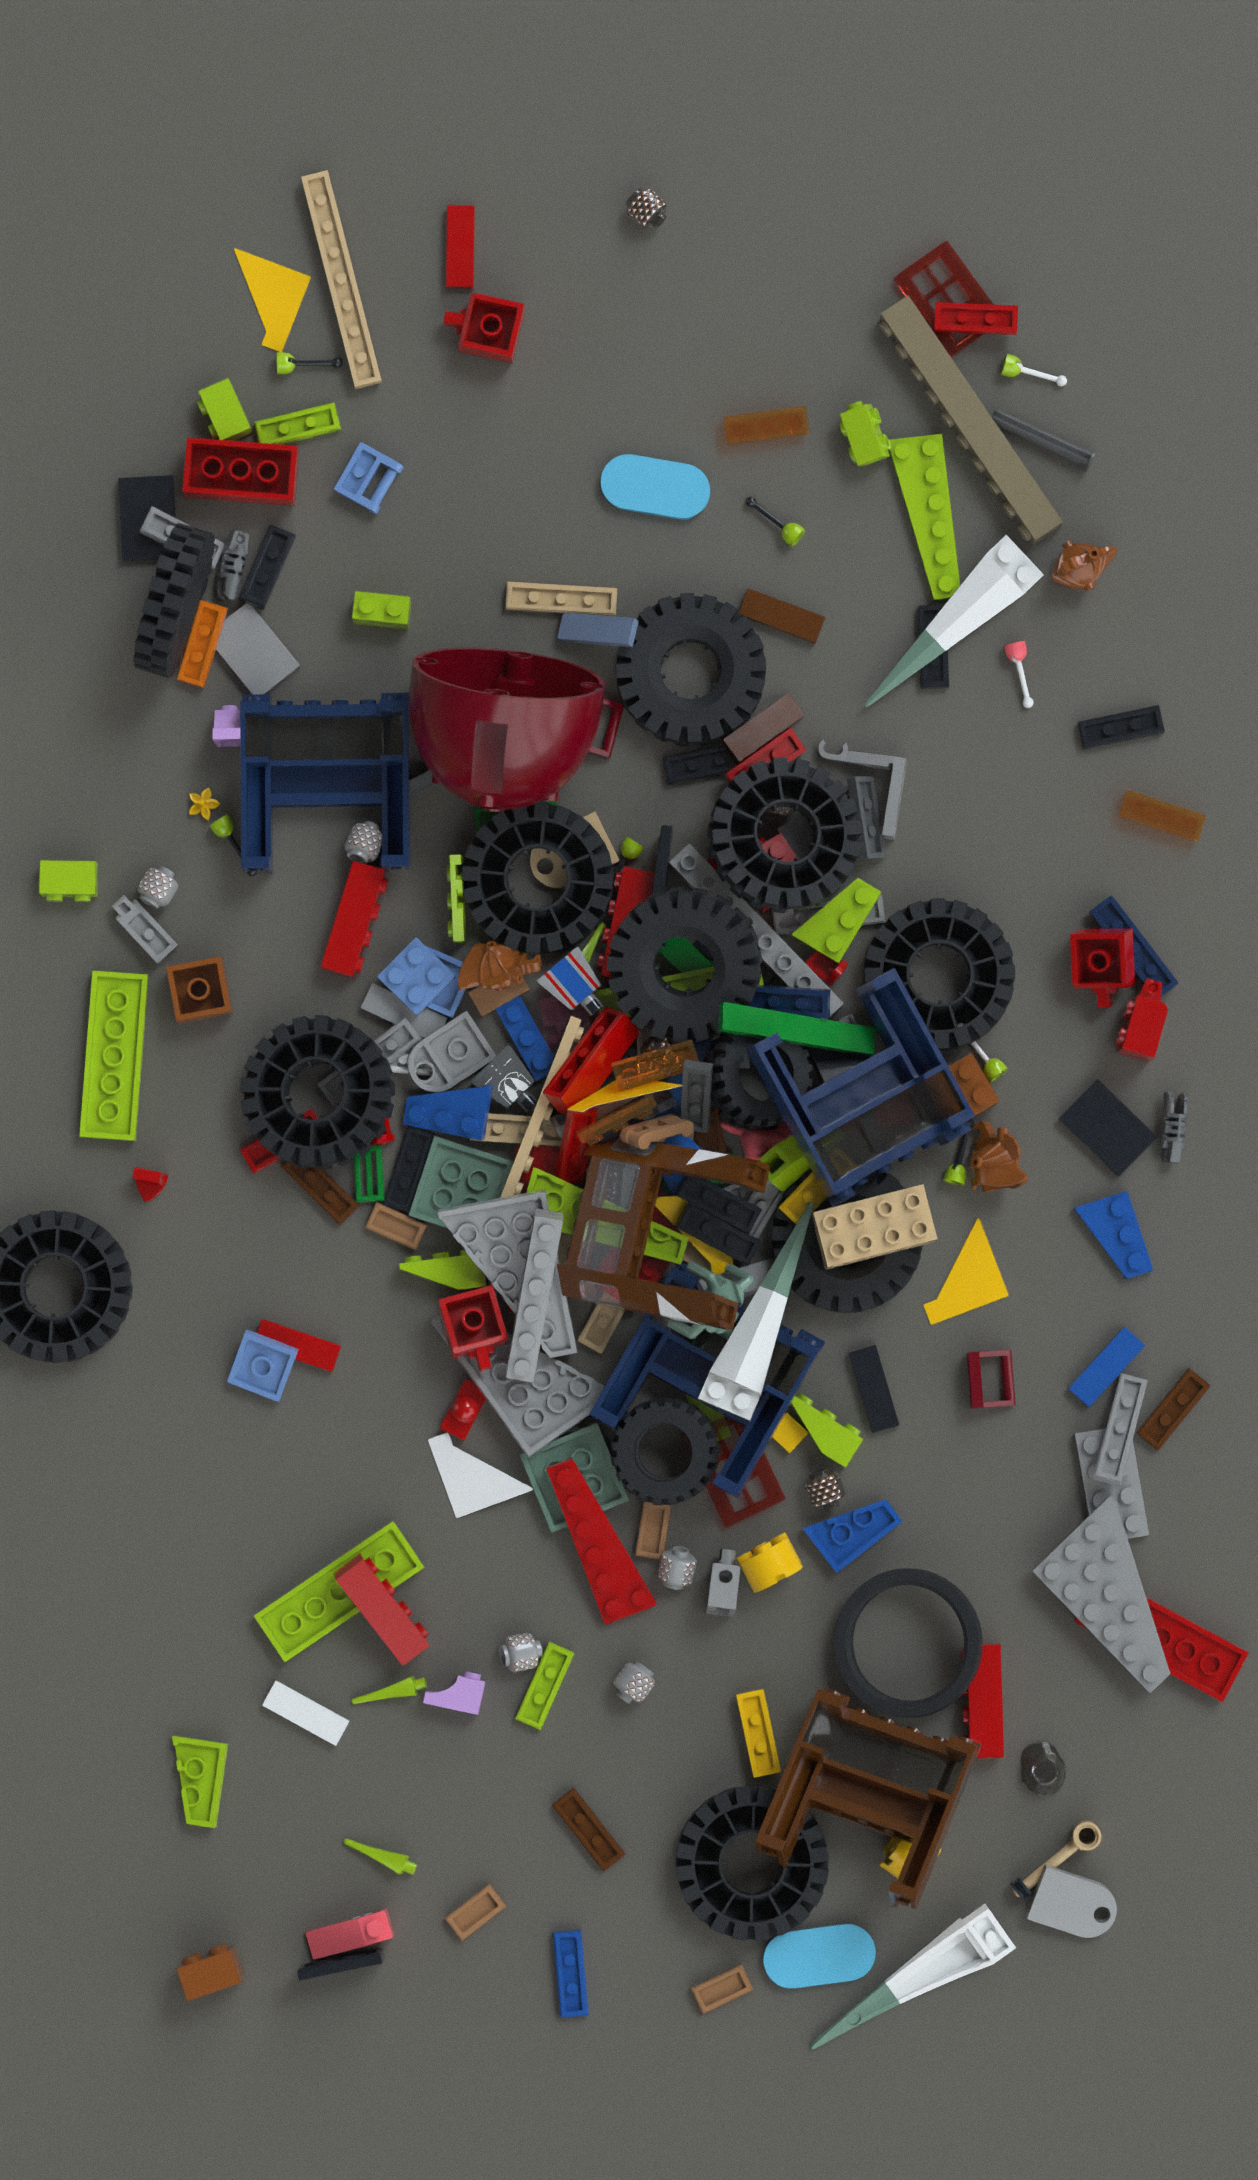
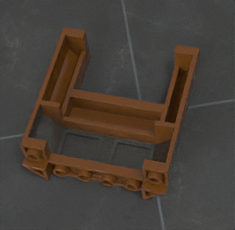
M818 1689L755 1840L757 1850L764 1853L766 1849L765 1854L774 1858L777 1856L780 1865L786 1868L811 1807L903 1840L912 1845L897 1882L892 1880L889 1887L891 1907L896 1908L898 1903L908 1907L911 1903V1909H917L982 1744L957 1735L955 1737L950 1736L948 1741L939 1736L931 1738L922 1735V1732L917 1728L911 1726L903 1728L897 1726L896 1722L889 1718L881 1717L878 1719L872 1717L868 1711L855 1707L854 1710L851 1709L852 1703L849 1696L840 1694L832 1689Z

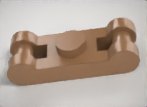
M668 1114L626 1126L622 1129L620 1138L624 1143L634 1144L637 1148L646 1149L650 1146L651 1142H663L667 1137L678 1134L688 1137L692 1134L694 1125L689 1120L680 1119L678 1116Z

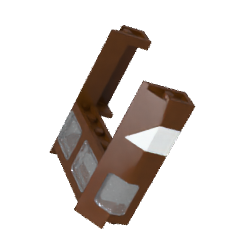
M620 1136L602 1143L599 1137H597L583 1153V1155L591 1158V1162L586 1169L587 1179L584 1191L580 1195V1209L578 1217L573 1224L574 1234L572 1243L567 1250V1264H557L562 1295L586 1303L732 1331L739 1303L715 1293L638 1279L662 1174L671 1176L672 1173L740 1185L752 1191L764 1193L770 1165L755 1159L658 1142H651L648 1148L640 1149L635 1147L634 1144L630 1145L622 1142Z

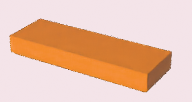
M200 600L177 680L205 688L228 611L227 607Z

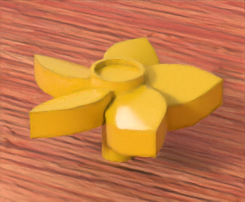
M210 788L203 790L201 796L195 793L189 794L190 799L195 803L191 807L189 815H196L201 812L202 816L209 821L211 816L210 809H217L221 805L217 800L211 799Z

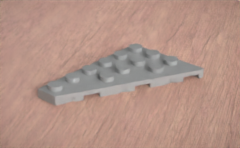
M546 1190L439 1209V1219L444 1222L454 1238L463 1246L465 1252L477 1267L483 1271L496 1291L502 1295L504 1301L516 1314L535 1209L549 1210ZM558 1252L541 1339V1346L550 1358L577 1353L567 1296L562 1295L557 1264H560Z
M438 1315L431 1323L448 1345L441 1318ZM507 1333L508 1340L506 1345L493 1348L494 1353L489 1354L492 1365L491 1369L480 1372L476 1358L469 1359L468 1355L458 1357L457 1359L529 1458L588 1417L605 1386L540 1351L534 1383L506 1378V1366L512 1335Z
M1109 1495L1032 1572L1128 1672L1151 1693L1170 1675V1671L1115 1498Z

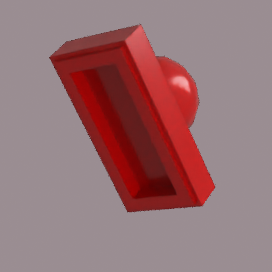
M465 1378L440 1426L441 1429L464 1441L486 1401V1398L474 1382Z

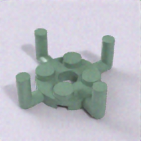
M690 1262L686 1268L687 1272L706 1282L707 1288L705 1292L715 1293L742 1305L744 1301L743 1292L754 1282V1277L732 1264H728L725 1267V1273L737 1279V1283L723 1276L716 1278L713 1272L694 1262ZM738 1312L736 1313L735 1321L737 1320L740 1314ZM672 1319L668 1321V1327L690 1339L695 1338L701 1331L706 1330L728 1340L734 1329L731 1331L698 1324L689 1326L682 1321Z

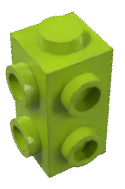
M862 401L846 406L847 411L840 414L842 421L839 422L843 435L845 437L848 436L851 445L848 450L854 463L857 462L858 466H866L890 457L888 452L891 448L890 442L886 434L881 432L879 426L881 417L877 408H873L872 404L863 405Z

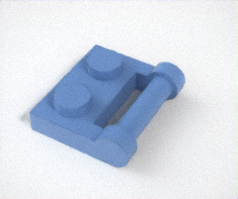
M360 442L334 487V492L377 515L381 509L380 503L396 475L401 474L404 466ZM382 464L388 469L369 500L363 495Z

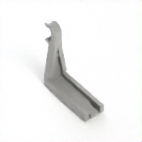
M822 740L818 749L821 757L825 760L888 771L893 767L882 836L884 839L895 840L907 766L906 758L849 751L847 743L842 746L843 751L841 754H829L824 751L826 743Z

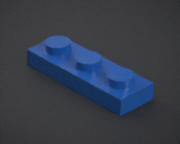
M519 995L497 1007L496 1011L537 1082L548 1076L554 1056Z

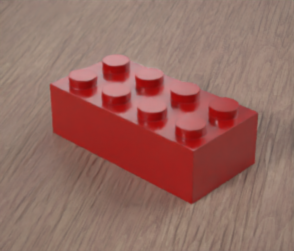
M187 437L183 495L185 498L295 507L299 464L298 446Z

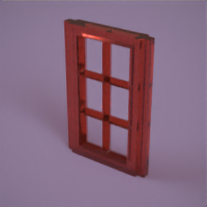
M948 241L937 246L893 278L904 295H909L933 332L935 310L928 300L941 292L948 303H955L945 288L956 280L970 298L964 303L994 305ZM939 258L943 260L953 274L952 277L942 284L928 267ZM923 269L936 286L925 296L912 279L913 276ZM934 332L951 358L986 335L969 333L957 341L951 332Z
M726 1416L710 1423L717 1432L718 1442L724 1452L718 1456L719 1462L728 1459L733 1449L728 1450L724 1439H722L719 1433V1429L733 1424L739 1437L745 1429L744 1426ZM685 1435L682 1438L691 1455V1445ZM764 1453L748 1481L758 1476L768 1497L754 1503L745 1485L742 1492L749 1506L735 1512L726 1492L721 1490V1488H715L712 1484L717 1475L716 1471L709 1484L706 1485L725 1528L786 1499Z

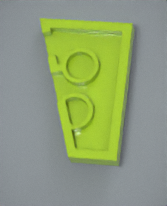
M449 855L450 865H447V882H451V893H447L448 910H452V921H448V937H453L455 944H466V901L463 893L464 881L462 880V868L465 865V861L461 855Z
M857 878L793 932L791 936L839 964L882 892Z
M174 1735L172 1740L176 1750L177 1770L180 1773L181 1794L186 1823L216 1828L228 1743Z

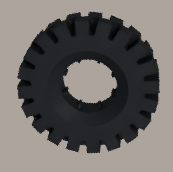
M177 523L176 527L170 532V537L167 538L163 547V553L157 562L156 574L152 576L149 585V596L145 599L142 609L144 615L139 621L138 637L134 647L133 663H135V668L166 678H171L175 674L176 668L178 669L182 661V655L185 653L199 602L206 591L209 580L207 576L211 570L213 561L211 558L215 547L214 533L182 523Z
M680 593V597L672 598L670 595L658 600L656 605L652 607L649 605L641 611L636 619L639 622L633 647L619 646L616 662L618 691L623 700L624 707L628 714L634 717L636 724L645 732L648 730L654 734V738L666 743L671 741L675 742L677 746L690 747V744H699V746L713 744L714 740L720 738L723 740L739 726H743L758 706L762 697L766 675L764 647L759 634L755 633L754 626L746 616L740 615L738 609L727 601L724 604L717 601V597L704 594L703 597L694 596V593ZM687 643L704 645V649L707 650L709 648L719 661L716 663L717 668L721 667L718 684L713 683L712 687L714 689L703 697L698 698V695H695V699L677 696L678 692L672 693L663 682V679H665V674H661L664 657L669 658L670 654L668 652L680 644H684V646H687Z
M787 757L773 758L769 763H765L763 760L751 765L747 771L740 772L726 786L710 816L712 818L708 824L707 839H710L711 843L708 848L711 862L716 861L718 866L715 871L722 882L726 880L732 886L729 890L739 899L742 896L750 900L748 904L756 908L762 909L763 906L771 908L770 912L785 913L789 909L798 912L807 910L814 904L817 906L840 888L855 867L854 863L859 857L862 843H859V837L862 835L861 820L856 819L855 814L858 812V808L854 799L848 800L845 795L848 789L839 779L834 782L829 778L831 772L821 766H818L817 769L809 767L810 761L797 758L794 762H787ZM777 807L792 808L793 812L799 811L809 821L808 826L812 827L814 841L809 844V848H811L810 853L802 859L796 857L793 862H783L777 860L778 857L776 856L775 858L769 856L761 847L763 843L762 841L759 842L757 836V826L760 827L762 821L759 820L761 815L770 809L774 812Z
M538 802L519 809L501 811L493 816L492 820L483 825L475 834L476 837L473 843L469 844L465 855V865L462 868L465 901L477 924L495 941L528 954H549L568 949L580 940H584L594 931L593 929L597 924L601 923L607 912L608 904L611 902L614 890L613 864L607 846L600 834L587 820L572 810L545 802ZM542 848L547 849V854H550L551 851L556 853L564 862L562 869L567 868L568 882L566 887H562L565 890L563 895L552 905L550 902H547V907L531 908L528 902H526V905H523L511 893L514 891V888H509V870H514V867L511 866L512 863L523 852L526 855L529 854L528 850Z
M685 887L671 888L669 892L662 893L660 891L650 895L647 900L637 904L624 918L614 934L609 947L611 952L607 957V971L611 972V977L608 981L612 994L617 993L619 999L616 1003L624 1014L629 1012L633 1016L632 1023L641 1030L644 1026L652 1030L650 1035L664 1040L665 1036L673 1037V1042L687 1043L689 1039L693 1038L698 1042L710 1039L712 1034H721L722 1032L718 1031L719 1004L727 1002L749 1006L760 983L762 955L761 947L757 948L756 945L758 937L753 926H747L745 923L746 916L738 907L733 910L727 905L729 900L718 894L716 897L707 895L708 890L694 887L692 891H685ZM684 936L699 940L701 946L704 944L713 957L711 964H714V974L712 980L707 978L705 981L706 986L695 991H691V988L687 989V991H681L671 987L670 982L666 983L658 971L660 964H657V953L659 948H665L666 944L664 942L674 937L683 939Z
M931 898L930 901H918L909 904L901 911L899 909L881 925L867 950L863 969V985L895 968L939 1050L949 1051L959 1049L964 1045H970L979 1040L998 1023L1012 998L1013 985L1016 978L1015 965H1013V953L1010 944L1004 939L1003 931L996 922L993 924L987 918V914L978 908L975 910L967 906L968 903L954 900L953 902L946 901L945 898ZM937 945V949H940V945L956 950L958 952L956 955L958 957L961 955L964 958L969 972L965 973V976H969L965 992L959 991L957 994L959 998L942 1004V1000H939L938 1004L920 997L922 993L917 994L910 981V977H913V973H909L913 958L915 956L919 958L921 950ZM965 1023V1025L957 1027V1024Z
M315 1015L314 1019H309L306 1016L292 1019L293 1024L286 1026L282 1023L271 1031L274 1035L268 1040L263 1037L255 1046L258 1050L255 1057L250 1055L244 1066V1069L248 1071L247 1077L241 1078L240 1092L244 1094V1100L240 1101L242 1112L249 1121L246 1124L252 1134L260 1140V1144L285 1162H290L297 1167L305 1169L315 1167L318 1170L332 1169L334 1164L344 1166L353 1162V1156L359 1153L363 1156L373 1147L370 1144L375 1137L380 1139L387 1127L383 1124L386 1118L391 1119L394 1105L391 1103V1096H395V1082L390 1077V1074L393 1072L379 1046L351 1023L339 1018L334 1020L325 1015ZM314 1064H328V1068L333 1071L336 1068L343 1079V1082L340 1083L344 1088L340 1104L337 1103L338 1107L326 1117L319 1116L317 1120L304 1119L305 1116L302 1113L297 1115L291 1106L290 1101H293L292 1097L289 1096L293 1080L297 1079L296 1075L308 1066L312 1068Z
M852 1161L856 1167L863 1164L858 1163V1161ZM810 1170L809 1172L801 1176L800 1179L789 1188V1190L785 1193L783 1199L779 1203V1206L799 1187V1185L814 1170ZM875 1172L866 1176L868 1180L866 1183L853 1189L856 1194L855 1196L837 1206L905 1188L890 1173L884 1172L876 1176ZM826 1198L814 1212L832 1208L828 1199ZM779 1206L772 1225L771 1243L775 1260L796 1226L779 1209ZM810 1216L791 1289L806 1302L815 1307L823 1308L826 1311L857 1313L873 1309L896 1296L907 1285L918 1267L923 1245L870 1258L859 1266L855 1262L853 1267L839 1266L825 1270L813 1220Z
M54 1210L40 1211V1213L34 1215L29 1214L18 1219V1222L12 1226L8 1225L0 1232V1341L20 1355L52 1363L71 1362L82 1359V1357L93 1354L103 1348L102 1345L116 1335L122 1321H125L130 1309L128 1305L130 1299H132L133 1289L130 1279L132 1274L129 1262L126 1261L123 1254L125 1252L118 1241L110 1235L111 1233L87 1217L72 1212ZM55 1256V1260H59V1257H65L74 1262L76 1265L73 1268L75 1270L80 1269L83 1275L84 1287L81 1286V1290H84L82 1299L76 1307L74 1305L71 1306L73 1310L65 1315L55 1317V1313H51V1317L42 1315L34 1309L37 1305L35 1303L30 1304L27 1298L26 1287H29V1284L26 1283L28 1274L34 1266L38 1268L39 1265L37 1263L45 1258Z
M746 1785L745 1787L736 1786L723 1790L724 1792L716 1796L713 1795L703 1802V1805L695 1810L687 1820V1824L684 1830H682L676 1853L677 1879L682 1895L692 1909V1912L702 1922L710 1926V1929L721 1935L725 1934L731 1936L732 1939L746 1941V1939L762 1941L769 1940L773 1936H782L792 1931V1928L804 1922L810 1916L813 1908L817 1907L823 1896V1890L825 1885H827L829 1873V1856L824 1835L818 1823L809 1812L787 1867H782V1872L776 1883L774 1884L771 1881V1887L760 1893H753V1890H750V1893L739 1891L732 1886L734 1882H728L723 1874L722 1864H726V1861L722 1860L723 1853L729 1843L732 1845L735 1843L733 1839L746 1833H751V1836L754 1837L755 1833H759L776 1789L761 1787V1785Z

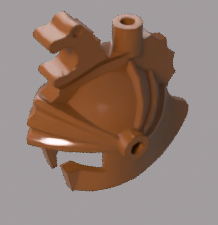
M1070 540L1062 544L1064 550L1055 563L1051 580L1072 590L1085 589L1086 592L1096 587L1094 583L1115 557L1118 550L1116 547H1097L1089 544L1073 543Z
M490 941L486 944L477 943L472 947L461 966L458 977L459 991L476 986H481L483 989L503 991L506 989V986L512 983L520 984L524 974L541 971V957L536 955L534 959L528 960L527 953L522 954L517 950L497 944L495 941Z
M980 1121L974 1125L973 1129L980 1130L981 1136L973 1141L976 1144V1149L972 1151V1157L970 1158L969 1169H974V1177L970 1178L972 1190L976 1191L977 1185H982L983 1192L1003 1188L1014 1189L1023 1186L1027 1182L1028 1176L1019 1166L1018 1162L1021 1158L1020 1146L1017 1139L1012 1134H1009V1128H997L996 1135L990 1122Z

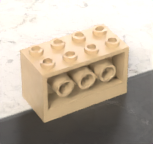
M923 1184L816 1211L811 1215L825 1270L933 1243L938 1239Z

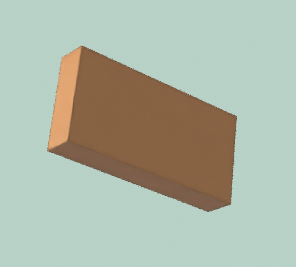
M523 978L520 984L512 983L506 986V989L503 991L483 989L479 986L468 992L481 1017H484L496 1010L497 1007L530 991V988Z
M376 1202L365 1228L413 1250H417L428 1225Z
M647 1501L643 1502L635 1556L661 1559L665 1549L671 1505L660 1506L653 1505V1503Z
M489 1883L449 1914L445 1920L460 1940L463 1941L503 1910L506 1904Z
M742 1963L691 1987L702 2014L754 1990Z

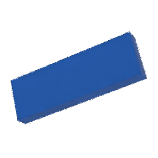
M1123 1327L1068 1389L1087 1407H1090L1145 1345L1126 1327Z
M581 1930L553 1932L560 2017L587 2016L589 2011Z

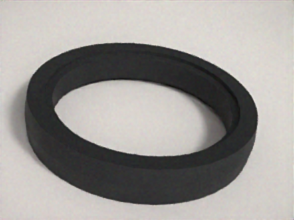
M901 1568L886 1571L870 1578L850 1596L842 1608L836 1624L834 1648L840 1673L848 1687L860 1700L870 1707L891 1716L915 1718L937 1713L950 1706L963 1695L978 1671L982 1657L983 1638L977 1613L971 1602L958 1587L933 1572L915 1568ZM901 1585L922 1587L942 1597L956 1613L964 1635L963 1658L957 1673L941 1691L921 1700H900L877 1690L862 1674L854 1654V1630L865 1606L881 1592Z

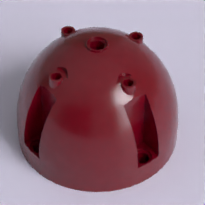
M460 647L431 650L417 655L412 661L409 686V718L417 749L427 768L432 773V782L443 785L450 793L465 802L494 812L519 809L534 805L543 800L558 801L559 790L577 772L595 739L602 713L605 681L598 674L577 664L544 655L514 650Z

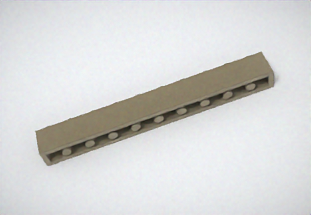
M909 295L883 311L880 315L881 322L879 323L882 332L887 338L889 336L893 338L897 344L894 346L897 354L902 360H908L912 366L909 369L912 376L918 383L920 381L923 382L927 388L925 391L927 398L933 405L938 404L943 412L940 416L947 427L953 426L958 434L956 440L964 451L967 449L974 457L971 461L979 473H985L989 479L987 485L995 496L999 494L1004 501L1002 507L1009 518L1015 517L1020 525L1018 531L1025 541L1030 539L1034 545L1059 529L1063 521Z

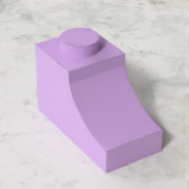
M224 705L221 706V710H215L213 741L217 747H241L240 710H238V706Z
M465 1671L464 1676L458 1675L457 1681L451 1687L436 1692L426 1691L423 1703L478 1715L486 1681L480 1680L481 1674Z

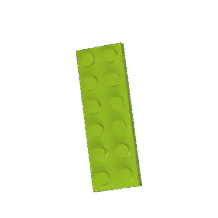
M92 971L79 1137L136 1141L148 974Z
M394 1521L254 1615L284 1662H287L360 1612L336 1581L333 1574L359 1553H361L365 1560L370 1557L379 1568V1571L376 1572L378 1577L382 1581L387 1579L394 1588L425 1568Z

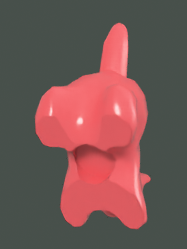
M725 1121L721 1122V1127L727 1132L740 1137L744 1158L759 1160L776 1144L792 1136L786 1122L781 1123L774 1130L745 1129Z

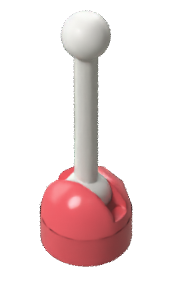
M1025 641L1004 645L1007 658L1017 665L1024 695L1023 706L1031 708L1034 702L1029 697L1021 662L1027 654Z

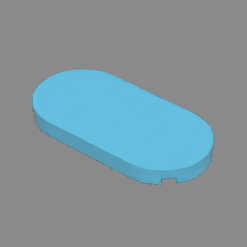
M625 454L612 459L605 466L601 475V490L605 498L614 507L621 510L687 520L702 512L710 498V485L707 477L700 469L690 464Z
M850 1923L792 1930L782 1936H775L764 1951L763 1963L767 1975L777 1985L784 1988H801L853 1981L863 1977L874 1964L876 1950L871 1936L861 1927Z

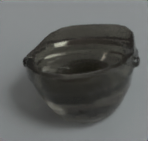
M1036 1742L1028 1745L1021 1755L1022 1783H1025L1026 1787L1037 1795L1048 1796L1058 1792L1066 1779L1067 1766L1056 1748L1048 1742Z

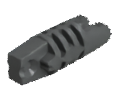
M230 530L223 549V557L221 558L220 572H218L216 585L217 589L215 590L219 601L234 600L238 595L246 564L245 559H247L249 534L238 530Z
M1164 1091L1163 1120L1160 1137V1148H1163L1162 1162L1177 1164L1180 1163L1181 1150H1184L1185 1146L1184 1138L1186 1135L1189 1095L1182 1092L1178 1095L1176 1114H1174L1175 1096L1172 1091Z

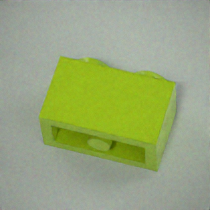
M229 378L198 391L201 399L197 400L202 415L208 414L212 421L208 428L213 439L236 441L253 433Z
M355 591L352 614L353 623L409 630L411 598Z
M40 860L39 894L42 897H46V901L61 902L63 897H74L75 902H91V897H98V863L96 861Z

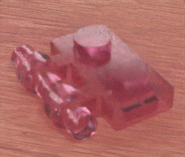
M555 996L538 1000L545 1028L555 1025L557 1027V1034L547 1036L550 1046L561 1043L566 1030L564 1023L569 1022L571 1016L581 1019V1024L584 1028L581 1039L591 1027L589 1021L591 1015L581 1004L574 1010H570ZM597 1011L592 1016L599 1015V1011Z

